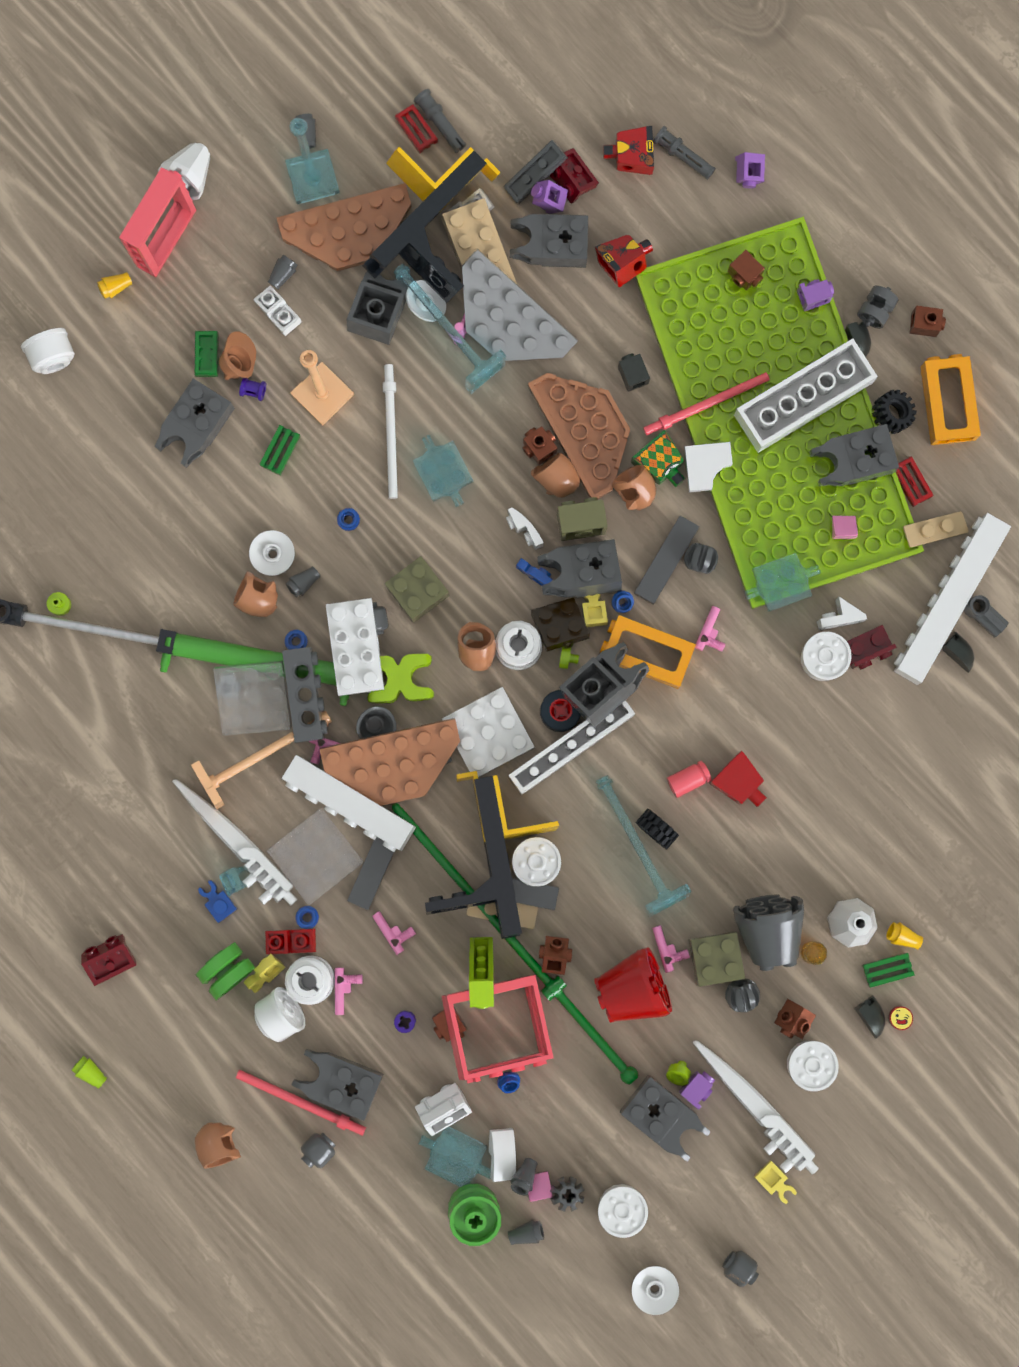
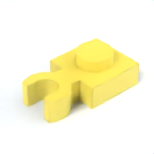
M601 594L584 597L588 602L582 603L584 622L587 627L608 625L605 601H598Z
M270 954L261 960L254 969L256 973L249 976L244 981V984L248 989H252L256 993L262 988L265 981L270 983L285 966L279 959Z
M771 1160L754 1176L771 1195L777 1190L779 1199L785 1204L788 1203L786 1198H784L785 1191L789 1190L794 1195L797 1194L791 1185L784 1184L788 1177Z

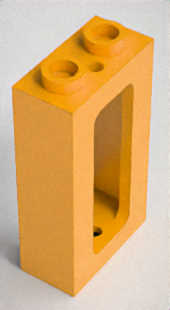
M954 354L947 359H940L939 356L927 358V361L920 368L931 445L976 441L981 436L970 356L963 357L962 354ZM959 369L967 423L966 428L948 430L945 427L938 370Z
M618 615L617 620L612 619L607 631L612 633L609 642L604 640L599 653L616 646L623 631L634 633L679 650L681 657L674 672L625 654L619 666L627 669L645 662L649 667L645 677L679 689L696 644Z

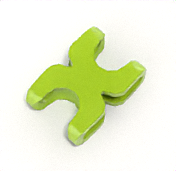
M407 654L402 657L399 665L390 656H380L382 671L388 678L387 684L384 686V690L372 691L368 694L367 701L369 703H393L398 699L400 693H403L406 700L410 702L434 698V691L431 688L418 687L412 682V675L416 669L428 667L431 664V655Z

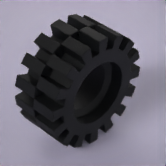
M890 390L875 400V405L872 406V410L875 411L872 413V417H877L874 420L875 424H887L891 434L899 433L911 426L912 422L916 419L914 415L917 414V410H913L916 407L915 403H910L912 398H906L907 393L902 392L900 394V390ZM889 405L897 409L899 419L891 414Z
M648 808L635 822L646 834L666 850L679 836L672 827Z

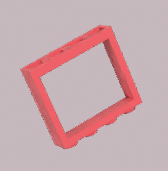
M162 167L119 237L136 267L154 277H157L196 212L193 200L185 187L186 184L183 182L181 174L177 171H168ZM173 198L174 203L147 247L145 242Z
M536 975L494 983V994L525 987L539 1052L467 1070L453 1005L470 1000L469 989L441 996L459 1080H467V1084L481 1081V1076L489 1075V1078L499 1077L503 1075L505 1070L511 1069V1072L525 1070V1065L533 1064V1067L547 1064L546 1060L553 1058Z

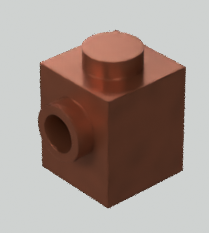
M745 250L730 264L727 272L732 276L733 282L738 287H743L747 291L751 286L755 288L763 280L764 277L762 275L765 268Z
M916 306L912 311L909 334L937 337L940 331H943L945 328L946 317H943V309Z
M455 1009L460 1037L463 1038L467 1027ZM443 1010L432 1017L436 1024V1027L433 1029L440 1040L444 1038L448 1042L450 1041L445 1011Z

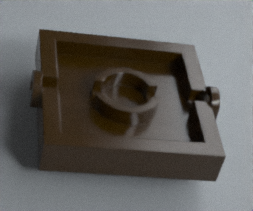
M574 597L531 610L532 619L546 652L561 647L568 649L574 643L590 639V633Z

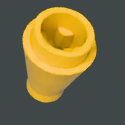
M126 272L103 277L101 281L97 282L103 298L109 297L111 299L128 286H131L132 281Z
M893 922L888 928L886 939L890 940L891 944L912 947L917 950L921 947L923 937L913 932L901 922Z

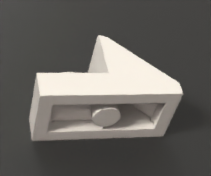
M838 597L835 600L838 615L836 616L835 612L823 614L822 619L817 621L819 631L864 622L867 620V616L841 597Z

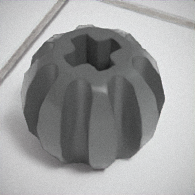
M694 543L687 549L684 562L689 570L709 574L718 563V554L713 547Z
M750 979L736 980L728 985L725 999L729 1007L735 1012H748L758 1006L760 991L756 983Z
M564 1176L557 1179L560 1185L558 1187L552 1185L550 1192L556 1193L555 1196L550 1198L552 1204L560 1203L558 1210L563 1212L566 1211L568 1206H570L571 1212L578 1209L575 1203L581 1202L583 1204L585 1198L579 1195L580 1192L584 1191L582 1183L574 1186L577 1179L571 1176L566 1183ZM566 1189H569L573 1194L569 1195V1199L566 1200L562 1194H565Z

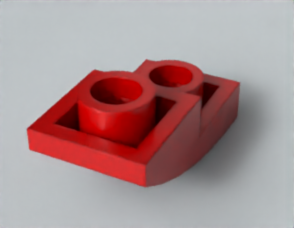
M315 929L265 931L266 954L316 952Z

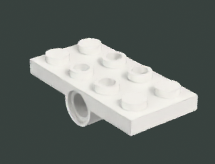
M372 598L326 604L338 696L384 690Z

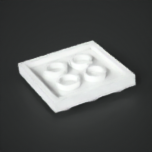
M503 687L442 718V720L455 718L460 738L457 749L470 772L477 771L478 777L535 748Z

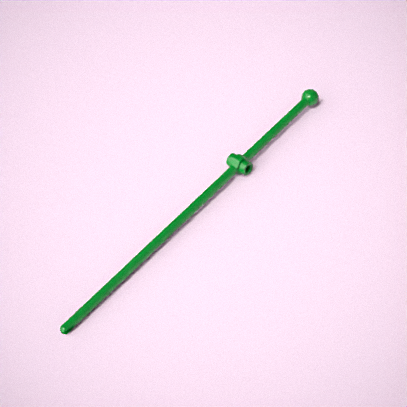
M393 803L392 810L397 816L416 827L413 835L461 890L466 891V895L475 892L398 803ZM485 905L477 906L500 933L497 916L488 915L484 909ZM516 937L506 938L505 940L545 985L541 990L542 994L549 1001L555 997L621 1072L622 1082L628 1085L632 1084L639 1076L637 1069L625 1064L563 993L562 990L567 986L559 976L552 980L547 973L542 972V967Z

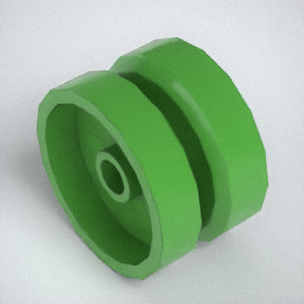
M235 942L224 950L219 951L195 974L202 984H208L215 978L218 979L209 988V993L215 1000L220 999L256 968L248 958L241 960L236 965L234 964L243 952Z
M467 1184L459 1187L452 1194L448 1202V1218L453 1235L461 1243L469 1246H480L490 1242L497 1235L501 1227V1212L496 1195L488 1187L481 1184Z

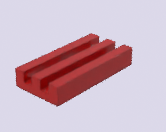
M414 104L395 115V119L419 154L425 148H430L431 144L438 142L437 137ZM411 111L416 117V119L419 121L425 132L428 134L430 139L427 140L425 138V136L420 131L416 123L413 121V119L409 115ZM403 116L406 118V120L409 122L413 130L416 132V134L422 141L421 145L414 136V134L411 132L407 124L402 119Z
M912 456L898 463L899 468L903 471L918 498L915 499L898 468L896 471L897 477L912 507L934 496ZM906 464H909L910 468L912 469L914 475L916 476L919 484L921 485L926 495L923 496L921 494L913 477L907 469Z

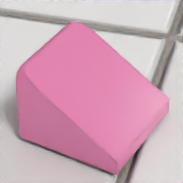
M832 516V539H856L858 537L855 516Z
M548 1171L535 1174L533 1189L528 1193L530 1202L553 1197L552 1192H550L551 1184Z

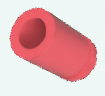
M702 760L697 762V765L693 764L666 778L676 798L704 785L705 782L712 781L710 772Z

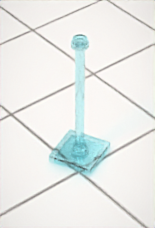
M301 118L293 119L289 127L291 133L297 137L302 156L287 159L285 162L292 181L296 203L301 204L339 194L328 149L310 153L305 135L308 129L307 123Z
M401 264L393 272L396 275L395 278L397 280L402 279L474 364L475 370L465 380V388L472 394L505 367L507 356L500 349L487 361H482L408 273L410 268Z
M607 775L597 780V789H603L659 893L657 895L658 899L645 905L648 917L689 897L691 890L687 883L673 891L665 887L610 785L613 783L612 778L610 779Z

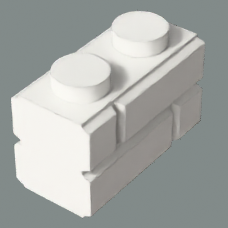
M456 1083L443 1086L440 1092L432 1097L423 1098L420 1104L415 1106L425 1129L431 1136L472 1113L464 1094Z

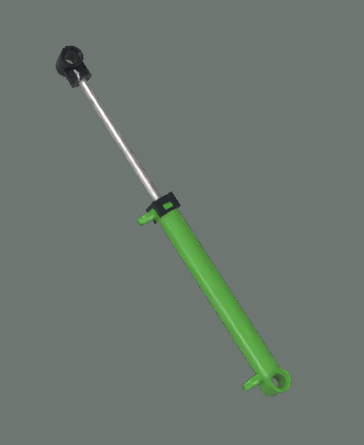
M0 599V608L6 607V614L0 617V624L2 625L8 624L23 627L26 621L157 645L156 652L162 654L160 671L164 673L168 670L171 656H179L285 676L283 654L281 652L179 634L175 631L160 629L158 637L28 612L27 605ZM318 659L315 671L316 674H320L321 683L337 686L334 663ZM305 665L298 667L297 675L300 678H305L308 675L309 671ZM349 695L340 696L339 704L341 706L347 705Z

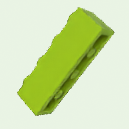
M470 937V1007L478 1009L494 1007L493 937Z

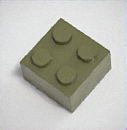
M591 497L584 499L583 503L575 504V501H566L561 503L562 506H558L557 521L561 541L606 534L608 526L603 500Z
M422 556L385 583L386 588L413 623L450 596L449 591Z
M737 932L688 939L697 986L701 987L745 979Z

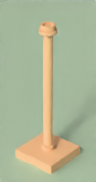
M306 350L300 355V363L308 369L310 375L294 388L290 394L323 426L354 396V392L323 362L316 366L318 363L317 354L312 350Z
M323 711L321 712L322 720H326L328 727V724L332 721L327 712ZM315 719L308 722L307 724H312ZM292 731L216 776L212 774L208 777L200 761L193 763L191 766L215 808L219 809L224 806L216 790L220 787V783L294 742V734Z

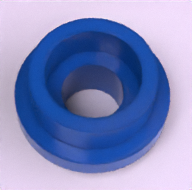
M346 508L339 512L337 523L341 529L352 531L358 527L360 517L354 509ZM348 516L353 518V521L350 524H347L344 521L345 518Z
M621 590L613 595L611 605L616 612L626 613L632 609L634 598L628 591ZM625 598V603L619 605V600Z
M292 630L285 637V646L288 650L305 648L307 646V636L300 630ZM294 638H300L299 645H293L292 641Z
M311 906L301 907L296 913V922L303 929H311L319 921L317 910ZM305 913L311 914V921H304L303 916Z
M505 1072L497 1079V1085L504 1093H512L519 1088L520 1077L515 1072Z

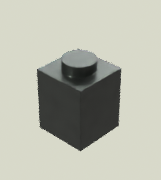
M632 353L621 358L622 361H619L618 369L628 392L649 384L650 376L641 354L634 356Z

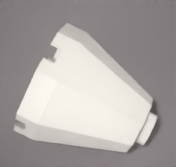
M201 143L189 144L164 161L159 167L158 172L161 167L168 171H177L181 174L191 199L198 200L204 190L210 153L207 147Z
M858 898L838 901L827 917L831 937L848 948L868 944L878 928L874 909Z

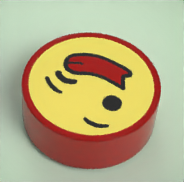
M894 1007L888 1016L889 1023L895 1029L906 1030L913 1023V1014L906 1007Z

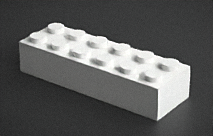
M851 339L736 409L734 416L759 453L873 384L878 376L854 339Z

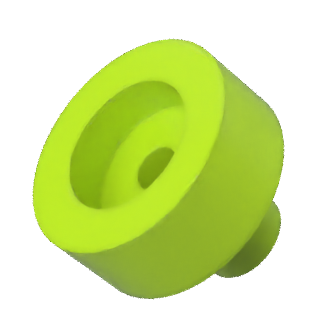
M55 592L48 597L47 608L54 615L63 616L70 611L71 600L67 595Z
M562 647L559 668L568 669L569 663L578 664L579 655L570 654L571 648L566 649Z
M680 1060L678 1063L671 1064L666 1073L667 1079L675 1085H687L691 1076V1071L686 1067L687 1063Z

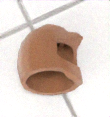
M562 453L554 455L544 464L535 467L531 471V475L547 490L546 494L564 498L573 494L580 485L579 474L575 466Z
M643 465L628 468L620 473L612 483L613 488L618 492L623 501L626 502V507L629 510L645 509L655 500L657 491L655 480Z
M247 571L238 587L233 605L251 616H269L277 608L278 593L276 592L275 582H264L255 577L253 573Z
M469 622L460 629L458 634L459 658L467 668L473 671H485L491 666L496 654L494 633L490 628L481 623ZM473 631L482 633V641L469 639L464 645L463 638L467 633Z
M207 1123L199 1130L195 1137V1148L198 1159L205 1169L217 1167L241 1157L239 1150L235 1148L232 1140L234 1127L223 1125L222 1123Z

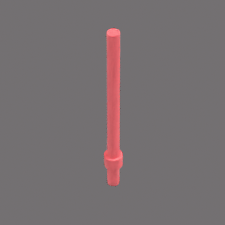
M765 372L670 416L666 414L658 418L659 421L643 427L644 433L647 436L661 429L671 428L672 424L770 381L769 376Z
M239 1070L236 1075V1079L331 1121L342 1130L348 1129L361 1136L365 1133L367 1127L350 1120L351 1117L344 1114L338 1115L242 1070Z

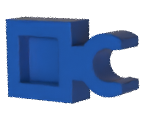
M522 558L516 565L519 571L528 575L530 579L540 586L553 580L550 578L551 573L542 567L537 569Z
M209 880L208 883L211 886V891L206 893L202 887L198 891L201 896L207 897L210 900L204 905L215 920L220 923L238 908L225 891L218 894L216 883Z

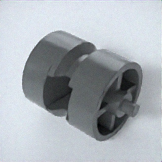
M878 285L872 287L867 296V301L863 303L857 313L858 317L866 323V327L872 326L878 329L884 327L889 318L888 313L893 311L899 301L898 297L890 291L891 288Z

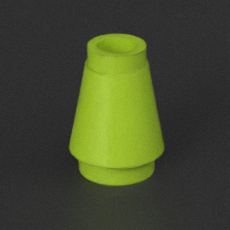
M84 1055L71 1070L75 1073V1077L95 1086L97 1089L107 1079L90 1057L87 1059Z

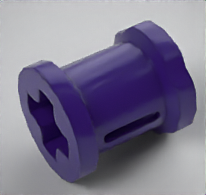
M243 378L239 396L244 397V395L258 398V401H263L267 383L265 381L260 383Z
M405 1010L401 1011L394 1019L395 1028L401 1033L410 1032L416 1022L415 1015ZM401 1016L411 1019L408 1028L405 1025L401 1026L399 1024L402 1020Z

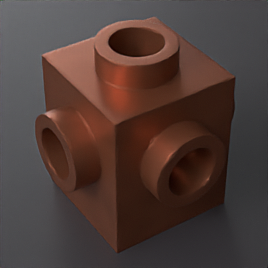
M542 426L538 429L534 427L525 433L522 449L528 458L533 457L538 465L555 455L558 448L554 443L556 439L551 431H545Z
M546 936L545 945H540L538 959H543L542 972L565 975L567 962L571 963L572 949L568 948V938Z
M787 999L782 1009L778 1012L774 1023L781 1027L780 1032L791 1039L795 1035L803 1040L805 1034L810 1030L816 1015Z

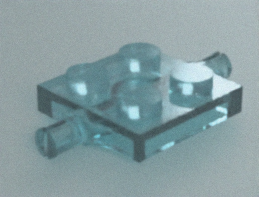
M427 435V440L425 437L422 438L427 451L423 456L414 459L413 463L433 502L442 497L451 496L455 507H459V503L463 505L464 502L458 491L473 483V479L454 441L443 446H435L431 436Z
M797 553L753 568L757 587L745 590L744 593L747 595V600L760 595L765 602L768 612L811 597L812 593L808 585V578L821 574L818 565L805 569L800 564Z
M449 1126L443 1129L441 1135L435 1141L422 1135L418 1144L431 1150L425 1170L459 1187L470 1184L472 1178L477 1173L490 1179L491 1169L482 1165V1157L487 1149V1145Z

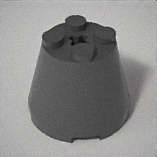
M779 894L765 895L747 899L744 906H734V919L752 962L760 966V970L769 971L774 969V966L792 967L797 965L805 911L802 898L792 896L791 899L780 897Z

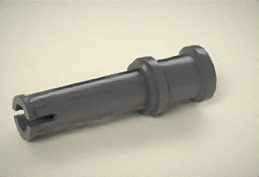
M430 89L420 92L414 98V103L421 107L425 113V118L429 121L432 120L454 152L458 153L459 150L461 151L466 146V143L442 113V106L437 104L431 96Z
M663 126L655 136L654 144L658 143L668 151L670 156L676 155L704 176L705 179L708 180L714 173L715 167L683 144L682 138L675 137L667 131L666 126ZM687 155L694 159L696 162H698L702 167L693 162L690 158L687 157Z

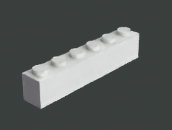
M625 700L595 728L587 720L509 774L508 777L520 794L523 795L635 715L634 711Z
M298 755L294 757L282 777L287 782L286 787L296 793L300 789L306 793L304 798L314 804H317L318 801L326 805L324 810L334 816L337 813L345 817V823L354 828L357 825L364 828L363 834L373 840L376 837L384 841L383 846L393 852L396 849L403 850L416 828L406 820L363 796Z

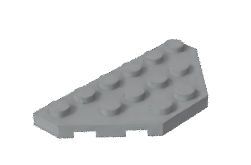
M476 249L462 265L466 332L497 360L563 358L578 342L576 337L480 250Z

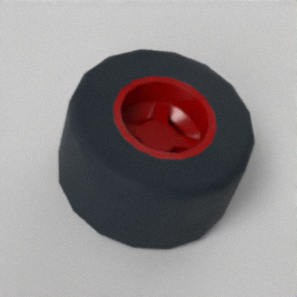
M561 690L550 692L543 699L540 707V716L543 723L548 729L555 732L571 730L578 723L581 716L563 697Z

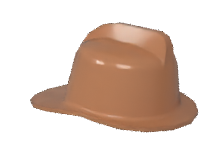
M240 331L233 332L228 336L224 351L219 358V366L224 373L225 380L231 378L239 379L241 377L249 378L252 376L256 360V348L252 340Z

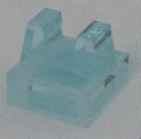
M233 867L219 875L228 896L246 887L238 876L245 871L243 867Z

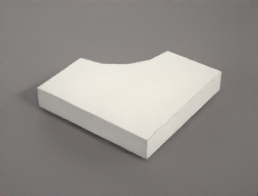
M730 442L684 447L689 492L712 490L716 474L723 468L732 466Z

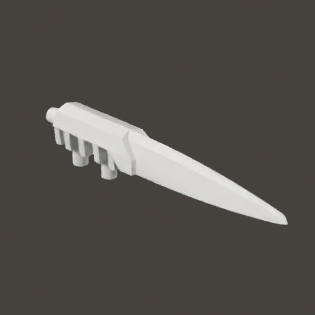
M176 779L172 781L215 834L242 863H246L244 869L250 875L242 881L243 884L249 888L258 881L260 886L266 890L258 898L263 905L272 897L276 903L284 898L290 906L297 901V898L290 892L294 885L240 829L186 785Z
M693 1041V1044L741 1104L761 1126L767 1127L764 1134L772 1141L763 1149L768 1155H771L779 1148V1151L787 1157L779 1166L782 1171L787 1173L793 1166L799 1171L806 1167L811 1174H814L819 1169L812 1161L815 1153L783 1117L732 1067L699 1041Z

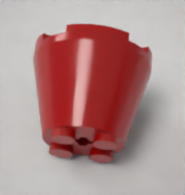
M649 947L637 950L601 976L594 978L596 988L601 993L598 996L600 1007L602 1010L607 1009L606 1014L610 1023L667 1016L672 1012V1004L666 984L664 985L659 971L660 967Z

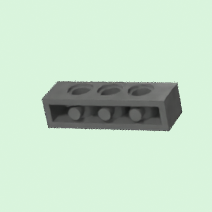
M312 647L284 650L282 654L294 741L298 743L325 739L324 734H328L327 722L322 720L321 711H325L323 697H319L318 688H321L320 674H316L315 665H318L317 652H313ZM301 665H305L309 671L305 678H300L297 675V669ZM304 688L310 689L312 693L311 699L308 701H303L300 697V692ZM307 711H311L315 715V720L312 724L305 723L303 715Z

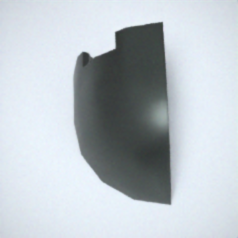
M865 322L848 324L845 328L848 341L854 339L866 358L870 352L871 339Z
M956 632L942 647V650L969 673L974 663L973 649Z
M872 995L854 1009L876 1039L884 1030L885 1014L878 1001Z

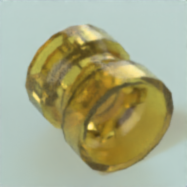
M809 941L802 946L801 956L805 962L819 965L826 960L827 949L820 942Z

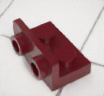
M574 148L564 152L568 158L550 174V177L557 185L568 190L566 198L571 204L576 202L580 195L595 189L599 184Z
M883 625L847 641L851 649L850 666L852 669L859 667L862 670L871 666V660L879 657L880 661L892 656V650L897 648L895 644L892 645Z
M123 934L111 936L103 944L87 948L81 955V965L94 986L136 966V960L126 945Z

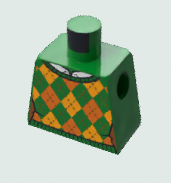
M665 430L631 459V463L634 466L643 465L651 473L655 483L658 485L668 479L676 488L686 479L678 471V468L683 465L684 459Z

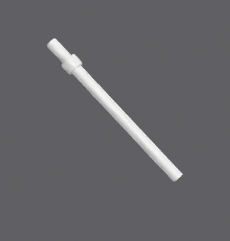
M386 364L384 365L385 382H383V393H385L388 494L389 499H397L394 405L396 382H394L393 365Z

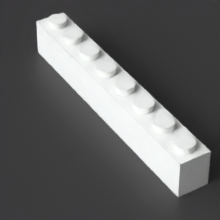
M989 513L985 514L982 518L978 517L972 526V529H974L971 537L967 536L961 545L963 549L961 555H956L949 566L952 568L950 574H945L938 586L941 589L938 595L933 594L927 606L930 608L927 614L923 613L918 619L916 625L919 628L915 634L911 633L906 640L905 645L908 647L904 654L900 652L895 659V673L916 685L923 682L1009 532L1010 525Z

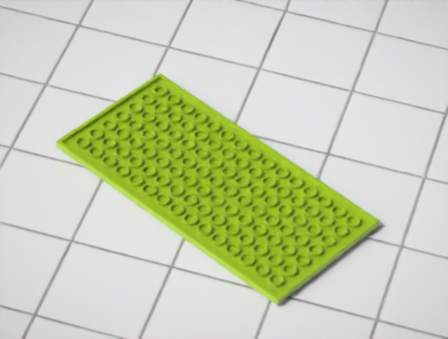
M804 216L647 267L635 276L681 410L765 372L769 376L770 381L685 418L694 445L730 442L733 464L730 467L723 468L716 474L710 493L751 609L924 552L922 545L909 547L903 527L913 524L914 521L896 472L851 485L819 486L818 484L819 479L827 477L834 472V464L827 457H811L809 453L811 449L822 446L831 438L879 426L878 423L875 424L874 422L877 418L872 417L874 410H872V404L866 388L759 453L734 416L736 409L848 342L833 297L828 304L804 311L797 294V289L801 283L807 286L813 280L819 279L820 282L826 280ZM745 250L765 268L762 275L764 277L763 280L755 288L751 286L747 291L743 287H738L733 282L732 276L727 272L730 264ZM869 451L865 452V455H869L870 458L872 457ZM832 516H855L858 537L856 539H832Z

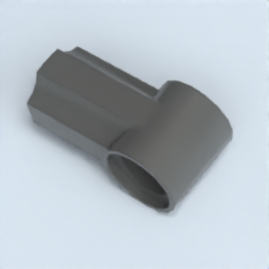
M978 595L970 598L964 608V613L968 617L974 618L994 638L1002 633L1009 624L990 605L989 600L985 596ZM974 601L980 604V612L974 610Z

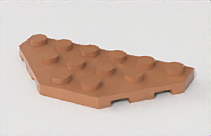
M403 183L277 217V222L283 242L295 246L310 257L329 265L330 268L341 271L363 265L370 258V255L400 226L412 206L406 184Z
M546 373L529 382L528 387L566 456L575 466L580 481L589 497H597L599 499L612 492V483L619 470L630 428L609 390L587 386L585 383L563 379L550 373Z
M452 718L322 747L319 750L324 771L383 806L425 796L460 743L456 720Z

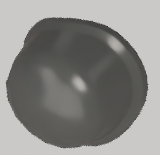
M373 706L366 709L357 720L356 731L360 739L396 731V721L388 709L382 706Z

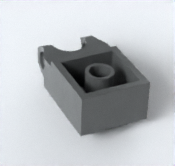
M531 214L522 218L511 219V229L526 233L531 240L525 246L510 249V258L521 260L530 265H542V267L586 268L588 216ZM562 239H567L568 243H563Z
M406 268L395 280H386L380 274L374 279L367 271L360 283L348 314L347 331L390 345L406 303L405 295L408 289L411 270Z
M193 378L163 422L155 448L161 452L174 441L185 442L186 448L181 464L187 468L212 444L234 411V406L230 401ZM204 409L206 411L204 414H198L199 410Z
M887 424L831 438L822 446L809 451L811 457H827L834 464V472L827 477L819 479V486L851 485L893 474L899 468ZM866 451H869L872 454L871 458L869 455H865Z
M615 539L558 547L549 553L537 557L538 566L554 568L560 572V576L557 579L542 585L543 595H555L564 598L576 596L578 598L618 592L622 589Z
M624 642L602 651L596 658L592 657L559 687L563 697L594 728L638 689L642 679L649 671V667L645 662L627 669L619 667L628 651Z
M306 1049L304 1055L317 1064L319 1067V1077L311 1082L294 1079L292 1086L300 1089L309 1099L364 1121L384 1074L330 1052H315ZM351 1083L356 1084L355 1089L358 1090V1093H349L347 1085L350 1086Z
M647 1075L620 1110L622 1116L665 1151L679 1155L687 1162L691 1157L680 1145L681 1134L688 1129H695L707 1136L710 1133V1130L701 1123L697 1114L650 1075ZM652 1104L654 1106L657 1104L658 1112L652 1115L649 1114V1105Z

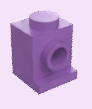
M744 152L735 157V161H737L736 183H742L743 188H756L757 184L764 182L765 154Z
M550 180L537 182L531 190V195L533 196L532 204L546 210L545 213L547 214L563 212L568 190Z
M819 279L809 282L807 286L801 283L797 289V294L803 310L807 311L830 303L834 294L832 283L827 280L820 282Z
M696 1070L689 1079L688 1084L684 1085L679 1093L699 1110L701 1108L699 1101H705L712 1093L710 1088L715 1080L705 1071L700 1074Z

